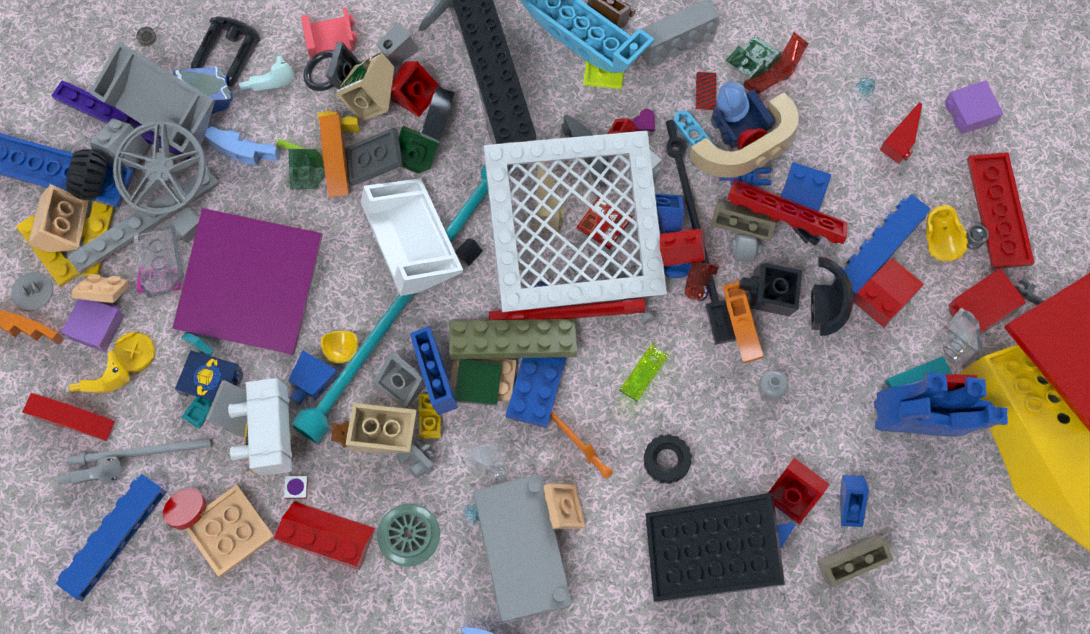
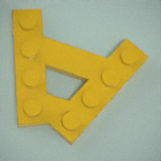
M93 202L91 215L85 218L81 235V239H84L83 246L110 229L115 207ZM34 215L16 225L27 243H29L35 219ZM30 245L60 287L78 275L88 276L91 274L99 275L102 261L80 275L61 251L47 252Z

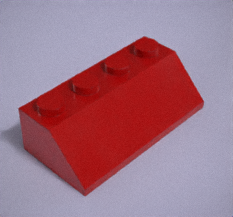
M294 501L281 518L274 540L280 544L360 570L376 528Z

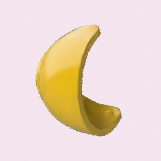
M333 331L321 337L323 354L333 363L348 362L357 351V336L353 332Z

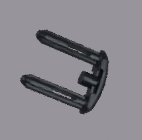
M216 16L209 20L211 25L191 62V69L203 68L222 29L228 30L225 37L232 42H236L240 34L244 35L245 39L226 75L227 85L232 86L237 82L255 43L261 39L259 33L246 23L229 17Z

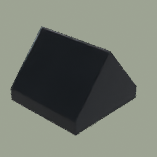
M467 239L455 251L456 255L469 266L483 252L473 239Z

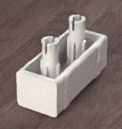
M277 378L246 382L247 402L229 404L228 411L231 418L247 416L248 445L232 446L230 448L231 459L235 461L249 458V469L261 476L291 472L292 452L290 447L287 386Z

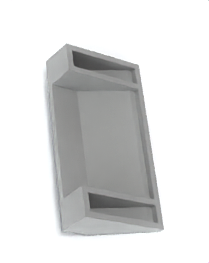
M120 41L89 92L102 102L116 107L142 125L154 121H167L180 125L192 133L200 145L204 140L215 100ZM167 129V138H169L171 146L182 153L195 150L187 137L178 131Z
M542 475L519 478L473 491L501 622L560 611L572 605L555 530L550 522Z

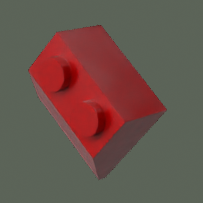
M405 61L393 76L390 99L412 114L420 117L430 105L436 86H440L418 61Z
M704 229L660 234L659 249L664 266L705 261Z
M793 458L768 493L774 495L775 507L800 525L830 484L796 458Z

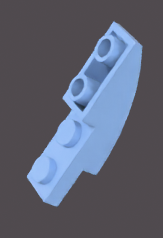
M208 127L204 139L216 150L232 159L256 166L258 159L278 162L280 154L277 147L272 144L265 143L262 145L250 140L243 141L240 133L234 130L223 131L215 127Z

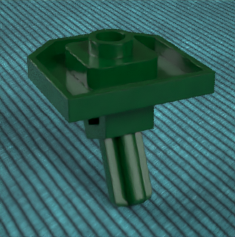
M403 126L399 134L401 167L417 174L431 169L440 141L422 134L423 127L420 132Z

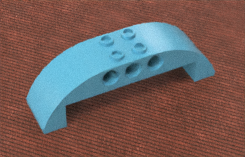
M520 0L531 16L548 33L592 65L608 72L621 73L625 71L655 41L653 37L640 28L630 36L581 0Z

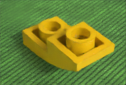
M324 111L323 113H317V117L319 119V116L338 114V112ZM346 116L340 118L342 132H360L357 117Z
M419 394L420 439L441 438V415H438L433 408L429 394Z

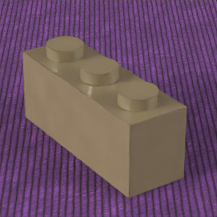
M721 199L717 201L711 226L755 236L766 241H771L776 221L766 214H757L743 205L736 206L731 202Z
M875 535L818 560L817 563L825 582L834 587L893 561V557L886 540Z

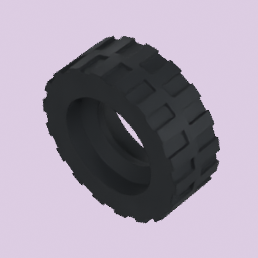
M672 434L659 435L658 438L652 439V442H649L645 449L643 457L644 468H646L648 475L653 477L652 479L655 481H659V483L672 484V482H678L689 471L692 463V454L690 453L689 446L685 444L686 442L679 439L678 436H671ZM670 449L676 453L678 463L673 469L666 470L658 465L657 455L660 451Z

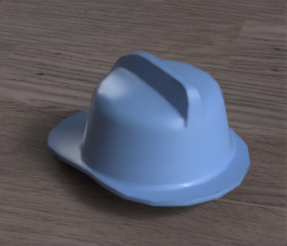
M729 82L721 86L716 100L718 111L727 122L740 121L749 110V100L745 90L737 82Z

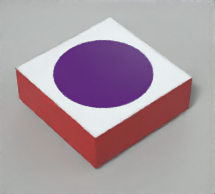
M285 476L284 498L307 499L308 477Z

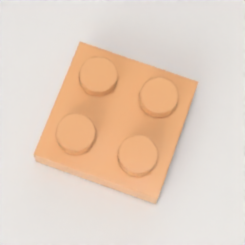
M98 274L88 275L71 291L72 299L114 303L128 289V280L117 276L106 278L100 277Z
M550 483L543 486L553 529H581L586 527L576 485Z

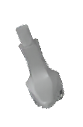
M117 457L98 459L96 466L71 471L68 475L58 476L57 481L59 485L67 483L76 485L94 480H100L102 484L113 483L121 479V465Z

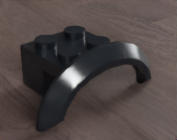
M818 257V267L829 270L835 275L836 279L832 285L814 284L811 289V330H819L820 336H829L840 330L848 321L853 306V292L848 275L843 268L828 258Z

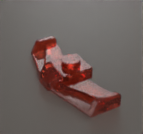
M793 32L782 54L780 55L775 51L763 63L762 68L765 70L749 80H745L744 87L749 91L755 90L759 94L781 80L789 79L794 74L795 68L809 43Z

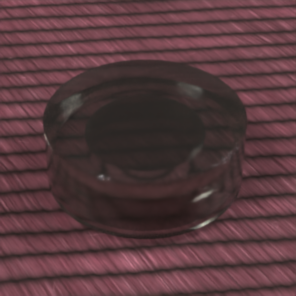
M143 27L138 30L136 38L140 45L151 46L156 42L157 35L151 27Z

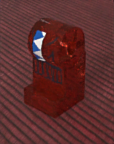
M702 262L691 263L685 286L687 298L695 301H704L709 294L708 285L711 275H717L719 267Z

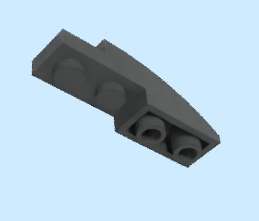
M568 114L564 115V123L561 124L564 135H569L570 138L593 136L578 120ZM608 156L602 157L608 162ZM596 157L584 158V160L590 165ZM597 160L592 168L601 175L606 165ZM591 172L593 181L595 182L598 179V177ZM606 172L603 177L606 180H609V177ZM602 180L598 182L600 188L607 186Z

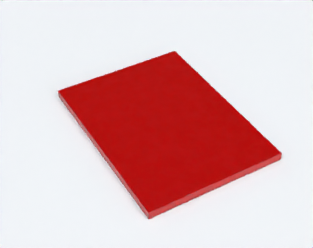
M1089 273L1014 319L1004 328L1090 432Z

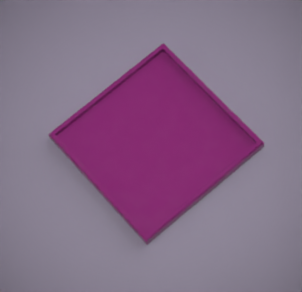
M202 208L172 329L294 355L323 234Z

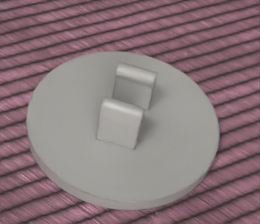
M29 272L20 276L12 286L11 297L14 304L20 309L27 311L37 310L46 305L53 293V285L51 280L43 273Z

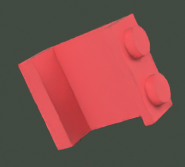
M343 8L344 17L314 23L310 22L309 15L301 16L310 58L319 52L334 50L336 43L343 42L349 50L355 49L354 43L358 42L356 31L351 30V26L355 25L352 14L348 15L347 8Z

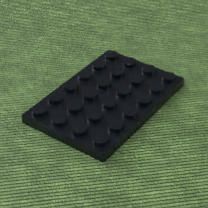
M772 493L645 513L654 602L658 603L785 585L774 495Z

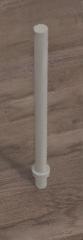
M211 439L92 454L83 452L80 455L68 456L67 463L68 465L81 464L83 466L106 457L121 459L212 447Z

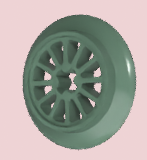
M417 504L396 506L385 514L379 524L377 531L378 545L382 554L396 565L405 567L419 565L427 561L438 547L440 541L438 521L423 506ZM406 516H412L409 525L407 524ZM403 517L405 525L402 526L398 519ZM415 518H419L420 521L413 526ZM397 523L401 529L392 528V525ZM422 523L426 525V528L416 530ZM405 529L409 531L414 530L412 539L409 540L407 537H402L405 534ZM390 531L399 533L390 537ZM427 531V537L417 535ZM399 539L394 545L391 544V540ZM416 539H421V540H424L425 542H424V544L421 546V545L416 541ZM404 542L401 551L397 550L396 547ZM412 542L419 547L418 550L413 551ZM407 543H409L411 550L408 553L405 552Z

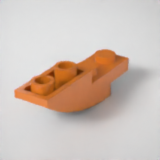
M739 281L723 285V290L743 363L762 359L764 355L747 293L745 290L738 289Z

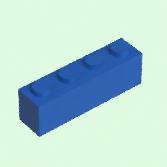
M430 326L410 333L429 398L436 413L441 415L457 409L458 405L440 349Z

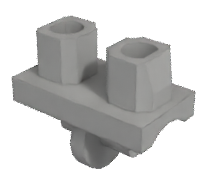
M420 441L416 444L412 442L410 453H396L395 455L396 459L402 464L410 458L415 462L409 467V471L416 479L423 474L428 476L432 472L431 468L434 464L430 460L434 455L430 452L433 447L430 442L425 445Z

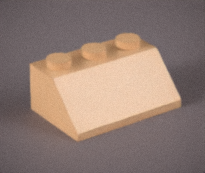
M50 184L40 196L28 244L47 252L77 250L81 240L89 201L74 197L69 192Z

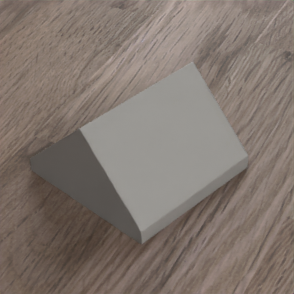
M393 351L389 354L374 382L378 388L405 409L426 387L423 376Z

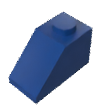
M842 475L840 487L841 526L863 527L869 494L864 476Z

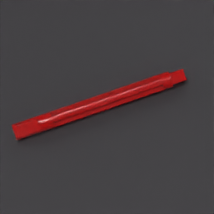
M645 300L585 303L502 312V310L489 311V320L576 319L645 313Z

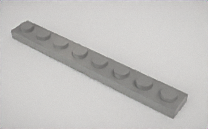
M207 168L198 194L185 207L219 185ZM198 173L181 183L186 196L193 189ZM176 188L172 189L178 199L182 201L183 199ZM167 192L146 207L166 208L177 204V202ZM139 210L67 257L81 275L180 210L163 215L148 214Z

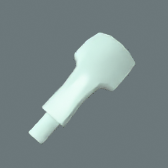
M277 56V61L271 67L269 73L261 76H252L249 78V81L239 83L241 90L252 88L253 91L280 88L289 85L295 80L291 66L284 61L282 56Z

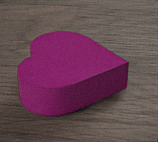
M650 109L642 110L640 116H636L632 122L636 125L638 131L655 132L654 112Z

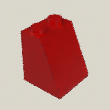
M1000 268L953 299L948 306L952 317L958 319L962 324L963 332L974 339L1013 316L1026 301Z

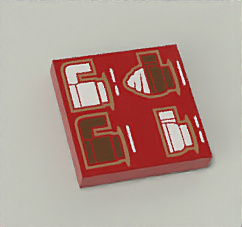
M598 196V198L596 199V201L593 203V206H595V204L599 201V199H600L599 196ZM604 200L597 207L604 215L612 208ZM590 208L576 229L589 236L603 218ZM614 209L608 218L617 225L623 216ZM625 219L619 227L625 230L630 222ZM605 221L599 229L608 236L614 227ZM616 230L611 239L616 242L621 233ZM597 232L592 237V239L600 244L605 240ZM609 241L604 245L608 249L613 247Z

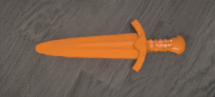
M551 412L550 417L585 454L587 463L594 464L600 471L602 478H610L613 474V469L606 466L598 458V454L594 451L591 444L585 445L558 416Z

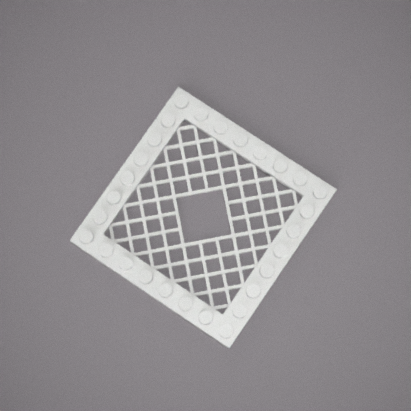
M647 131L483 146L502 312L667 294L664 266L659 249L660 233ZM628 154L629 161L622 155ZM605 156H615L610 164L602 158ZM596 157L590 165L582 160L583 158ZM617 158H620L627 164L621 173L612 166ZM575 159L570 167L561 161ZM597 160H600L607 166L601 175L592 168ZM555 161L549 169L540 163ZM577 162H580L587 168L581 176L572 170ZM534 163L529 171L520 165ZM557 163L566 169L561 178L551 172ZM507 165H514L508 172ZM537 165L546 172L540 180L531 174ZM516 167L525 173L520 182L510 176ZM629 167L631 181L623 175ZM609 169L618 175L612 184L603 177ZM588 171H591L598 177L592 186L583 179ZM568 173L578 179L572 188L562 181ZM548 174L558 181L552 189H549L542 183ZM528 176L537 183L531 192L522 185ZM620 178L629 184L624 193L615 187ZM509 180L516 184V187L512 190L511 193ZM600 180L609 186L603 195L594 188ZM579 182H582L589 188L583 197L574 190ZM559 184L569 190L563 199L553 192ZM539 185L548 192L542 201L533 194ZM518 188H521L528 194L522 203L512 196ZM631 188L633 192V201L626 196V194ZM611 189L621 196L615 204L606 198ZM591 191L600 197L595 206L585 199ZM571 193L603 218L579 249L547 224ZM550 195L560 202L554 210L545 204ZM530 197L539 203L533 212L524 206ZM623 198L632 205L626 214L617 207ZM511 200L519 206L514 213H512ZM603 200L612 207L606 215L597 209ZM541 206L551 213L545 221L535 215ZM521 208L530 214L524 224L515 217ZM614 209L623 216L617 225L608 218ZM633 209H635L636 222L628 216ZM532 217L542 224L536 233L526 226ZM625 219L634 225L628 234L619 227ZM514 221L521 226V228L517 231L516 234L514 230ZM605 221L614 227L608 236L599 229ZM543 227H546L553 233L547 242L538 236ZM636 228L638 234V242L631 237L632 233L636 230ZM523 229L532 235L527 244L517 237ZM616 230L625 236L620 245L611 239ZM596 232L605 238L599 247L590 241ZM555 236L564 242L559 251L549 245ZM535 238L544 244L538 254L529 247ZM628 239L637 246L631 254L622 248ZM516 241L523 246V249L519 252L518 255ZM607 241L616 247L611 256L601 250ZM587 243L596 249L591 258H588L581 252ZM567 245L576 252L570 261L560 254ZM546 247L556 254L549 263L540 256ZM526 249L535 256L529 265L519 258ZM638 249L640 251L641 263L633 257ZM619 250L628 257L622 266L613 259ZM598 253L608 259L602 267H599L592 261ZM578 254L587 261L581 270L572 263ZM557 257H560L567 263L561 272L552 266ZM537 259L546 265L540 274L531 268ZM630 260L639 266L633 275L624 268ZM518 262L526 267L521 275L519 274ZM610 262L619 268L613 277L604 271ZM589 264L599 270L593 279L584 273ZM569 266L578 272L572 281L563 275ZM548 268L558 275L552 283L542 277ZM642 269V276L636 277ZM528 270L537 276L531 286L522 279ZM621 271L629 276L628 278L616 279ZM601 273L609 279L595 281ZM581 275L589 281L575 283ZM560 277L564 279L567 283H569L555 285V283L559 280ZM540 279L548 285L534 287ZM521 283L527 288L521 289Z

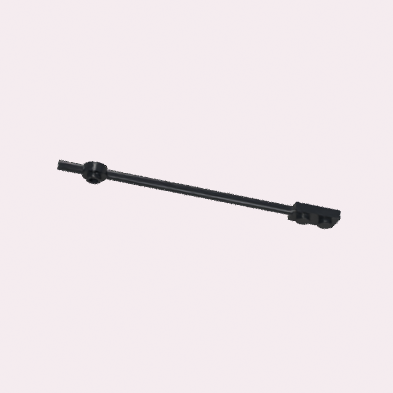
M673 120L666 121V127L670 139L666 145V153L671 158H675L692 229H701L682 157L686 151V143L683 139L677 137ZM678 147L679 151H673L672 148ZM705 247V261H701L705 278L709 279L707 280L709 283L706 282L711 303L706 304L705 308L714 344L734 342L736 337L726 300L719 301Z

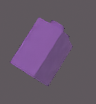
M986 80L952 91L945 100V107L951 113L954 125L961 134L997 123L1003 115Z
M78 299L61 333L72 341L106 353L124 315L119 311L120 308L114 304L108 303L106 305L100 301Z

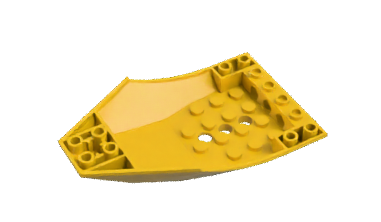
M1018 344L983 356L959 374L977 375V378L985 379L987 396L979 400L990 401L997 408H1007L1008 424L995 425L989 428L1008 471L1015 494L1090 552L1089 430L1049 382L1048 384L1038 382L1037 377L1044 376ZM1048 395L1056 396L1059 402H1051L1048 399ZM1060 413L1068 415L1070 422L1067 424L1060 423L1057 415Z

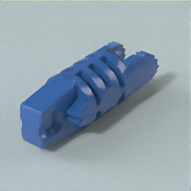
M756 168L738 177H720V181H730V185H732L733 180L737 179L750 185L771 186V180L757 179V174L771 173V168Z

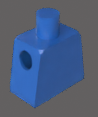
M303 350L288 380L291 386L296 388L290 399L299 405L306 396L317 400L338 378L337 370Z

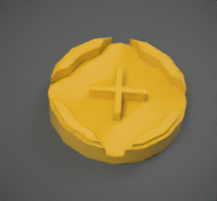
M130 332L121 336L116 341L113 350L118 361L128 373H137L145 370L155 358L153 341L147 335L138 332Z

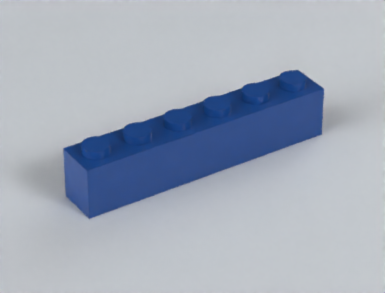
M911 194L907 200L903 198L896 206L898 210L895 213L890 212L884 219L885 225L883 227L878 226L871 234L873 238L870 241L866 239L859 247L861 252L858 255L853 254L846 262L848 266L844 271L852 285L853 299L857 292L879 271L931 210L914 195Z
M143 474L136 477L131 482L128 492L117 500L113 511L103 518L99 529L88 537V543L83 549L76 552L70 566L62 570L58 576L59 580L55 584L75 599L83 602L167 491Z

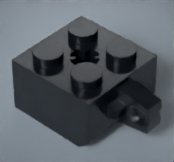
M769 263L760 264L754 269L751 278L743 277L739 280L738 289L749 291L751 295V309L789 317L799 310L802 270Z

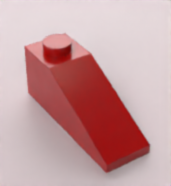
M920 102L889 135L880 148V151L898 164L903 159L907 161L914 152L911 149L916 141L922 103Z

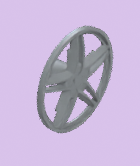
M167 121L149 122L130 132L121 142L113 164L115 184L124 200L135 209L154 215L173 213L189 204L198 194L206 172L204 152L195 136L182 126ZM159 128H161L162 152H159ZM155 129L153 157L126 151L139 135ZM167 129L183 134L190 140L195 150L170 157ZM194 154L198 155L196 157L182 161L178 164L175 163V160L189 157L190 155ZM128 155L146 161L144 166L123 159V157ZM199 161L197 181L191 192L186 196L182 185L178 181L179 170ZM122 162L147 172L132 197L127 192L122 180ZM150 180L151 183L146 187V189L142 192V194L136 201V197L143 190L147 182ZM167 183H173L176 190L182 197V201L178 199L174 191L170 188V186ZM159 184H163L177 202V204L166 208H150L142 205L143 201L153 193Z

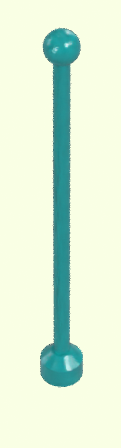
M485 165L481 170L482 181L445 230L451 243L488 193ZM399 294L318 406L315 409L300 410L290 424L297 432L316 444L321 442L329 431L326 415L414 294L403 296Z

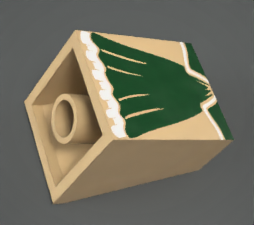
M382 52L356 63L337 90L336 95L359 121H366L388 111L394 66Z

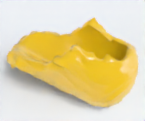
M949 205L937 206L928 213L926 222V240L928 241L927 245L930 256L942 262H952L961 259L964 253L968 251L967 231L960 223L955 208Z

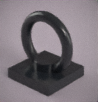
M343 42L336 43L334 50L319 52L309 60L304 69V82L313 91H326L334 86L339 89L353 67L360 61ZM331 58L326 75L329 80L321 84L314 83L311 79L313 68L321 60Z

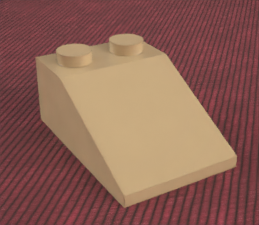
M539 166L537 174L538 180H540L546 173ZM548 174L542 183L549 189H552L554 183ZM539 185L536 189V197L542 201L548 192ZM555 189L553 192L559 196L557 190ZM552 195L545 201V204L552 210L560 203ZM535 201V209H536V208L538 207V205H539V203H538L537 201ZM541 206L535 215L545 221L551 213ZM560 206L547 222L558 233L559 226H563L564 206ZM534 218V231H537L542 224ZM543 227L541 230L543 232H551L546 227Z
M353 403L345 445L350 451L410 453L417 410Z

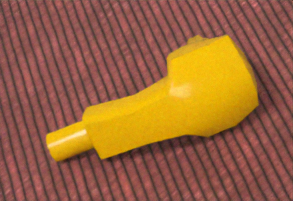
M109 351L106 370L101 378L96 380H80V383L70 384L69 390L70 392L80 391L96 394L110 393L129 383L130 376L118 361L115 352Z

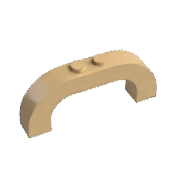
M785 93L780 94L769 101L767 109L778 126L775 130L745 148L733 152L721 150L708 138H705L691 147L690 161L700 170L710 175L725 178L742 176L758 167H763L771 159L778 158L792 145L799 121L796 105Z

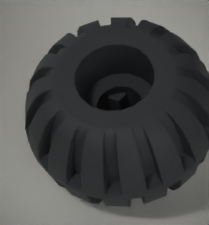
M82 149L76 151L71 158L68 170L67 191L74 197L82 200H91L99 197L105 181L107 159L95 150Z

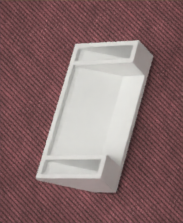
M421 178L364 186L361 205L400 296L420 293L463 273V268Z

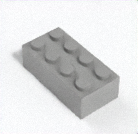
M702 0L641 28V30L655 39L654 43L641 55L648 67L653 64L655 66L660 65L664 59L670 56L675 58L681 51L685 49L692 50L698 43L703 41L709 42L714 38L720 16L710 0Z

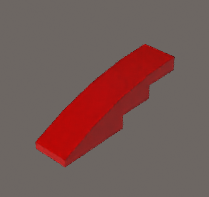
M30 393L22 411L26 415L103 441H107L115 423L114 420L34 393Z

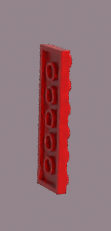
M1009 152L969 156L967 162L981 224L989 232L988 239L985 242L991 269L1032 266L1035 262Z
M734 179L727 198L732 204L736 206L743 205L757 214H766L775 221H784L793 228L805 229L813 236H823L832 243L844 244L847 238L848 222Z

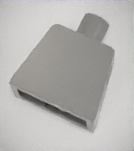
M400 22L376 43L380 50L379 53L382 52L393 66L398 65L418 52L411 36Z

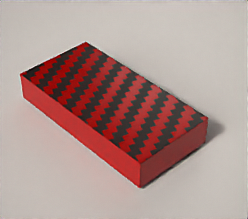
M697 72L696 109L714 110L716 108V73Z

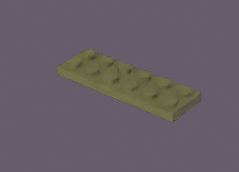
M575 319L450 321V359L577 357Z

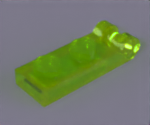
M653 344L648 347L620 388V392L636 402L639 401L669 357V354L658 351L657 347ZM651 356L657 359L656 363L650 360Z

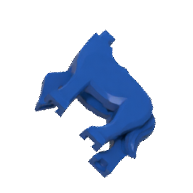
M927 372L925 378L918 382L877 392V399L874 401V408L877 410L878 418L875 421V429L931 436H962L979 429L1008 424L1007 408H997L990 401L979 400L987 396L985 379L966 377L965 387L948 391L946 374Z

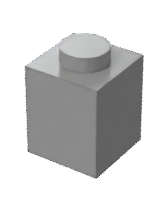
M186 208L169 223L173 229L171 233L178 241L183 239L186 243L190 242L195 237L199 218L189 208Z

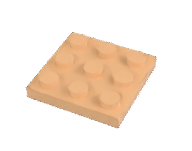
M235 485L206 506L205 512L203 511L201 514V519L192 527L185 529L219 578L274 539L273 533L238 485Z

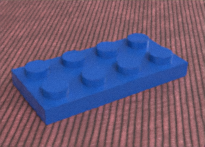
M567 357L522 358L506 412V418L547 428Z

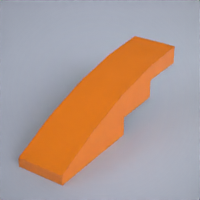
M340 114L319 116L328 197L349 195L348 173L345 160L346 152Z
M0 310V328L15 338L22 331L36 341L44 335L59 345L64 339L59 333L39 322Z

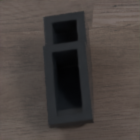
M436 86L421 132L422 134L440 141L455 92Z

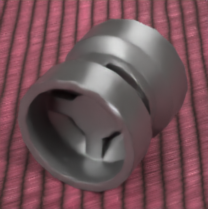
M980 224L972 225L966 233V238L968 239L967 248L971 250L979 249L988 239L989 232L987 228Z

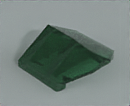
M288 149L290 189H317L325 178L324 161L317 149Z

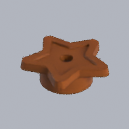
M346 420L342 424L332 423L331 441L341 443L343 448H346L349 421Z

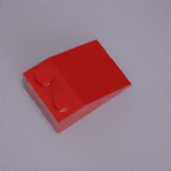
M891 258L857 292L853 302L885 328L924 284Z

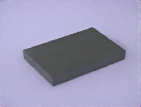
M395 128L345 148L349 184L357 185L402 166L398 130Z

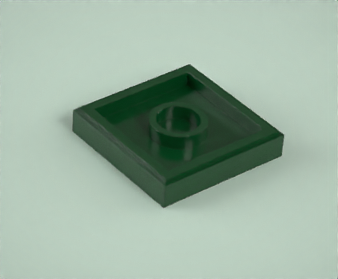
M460 359L455 393L456 402L497 406L502 363Z

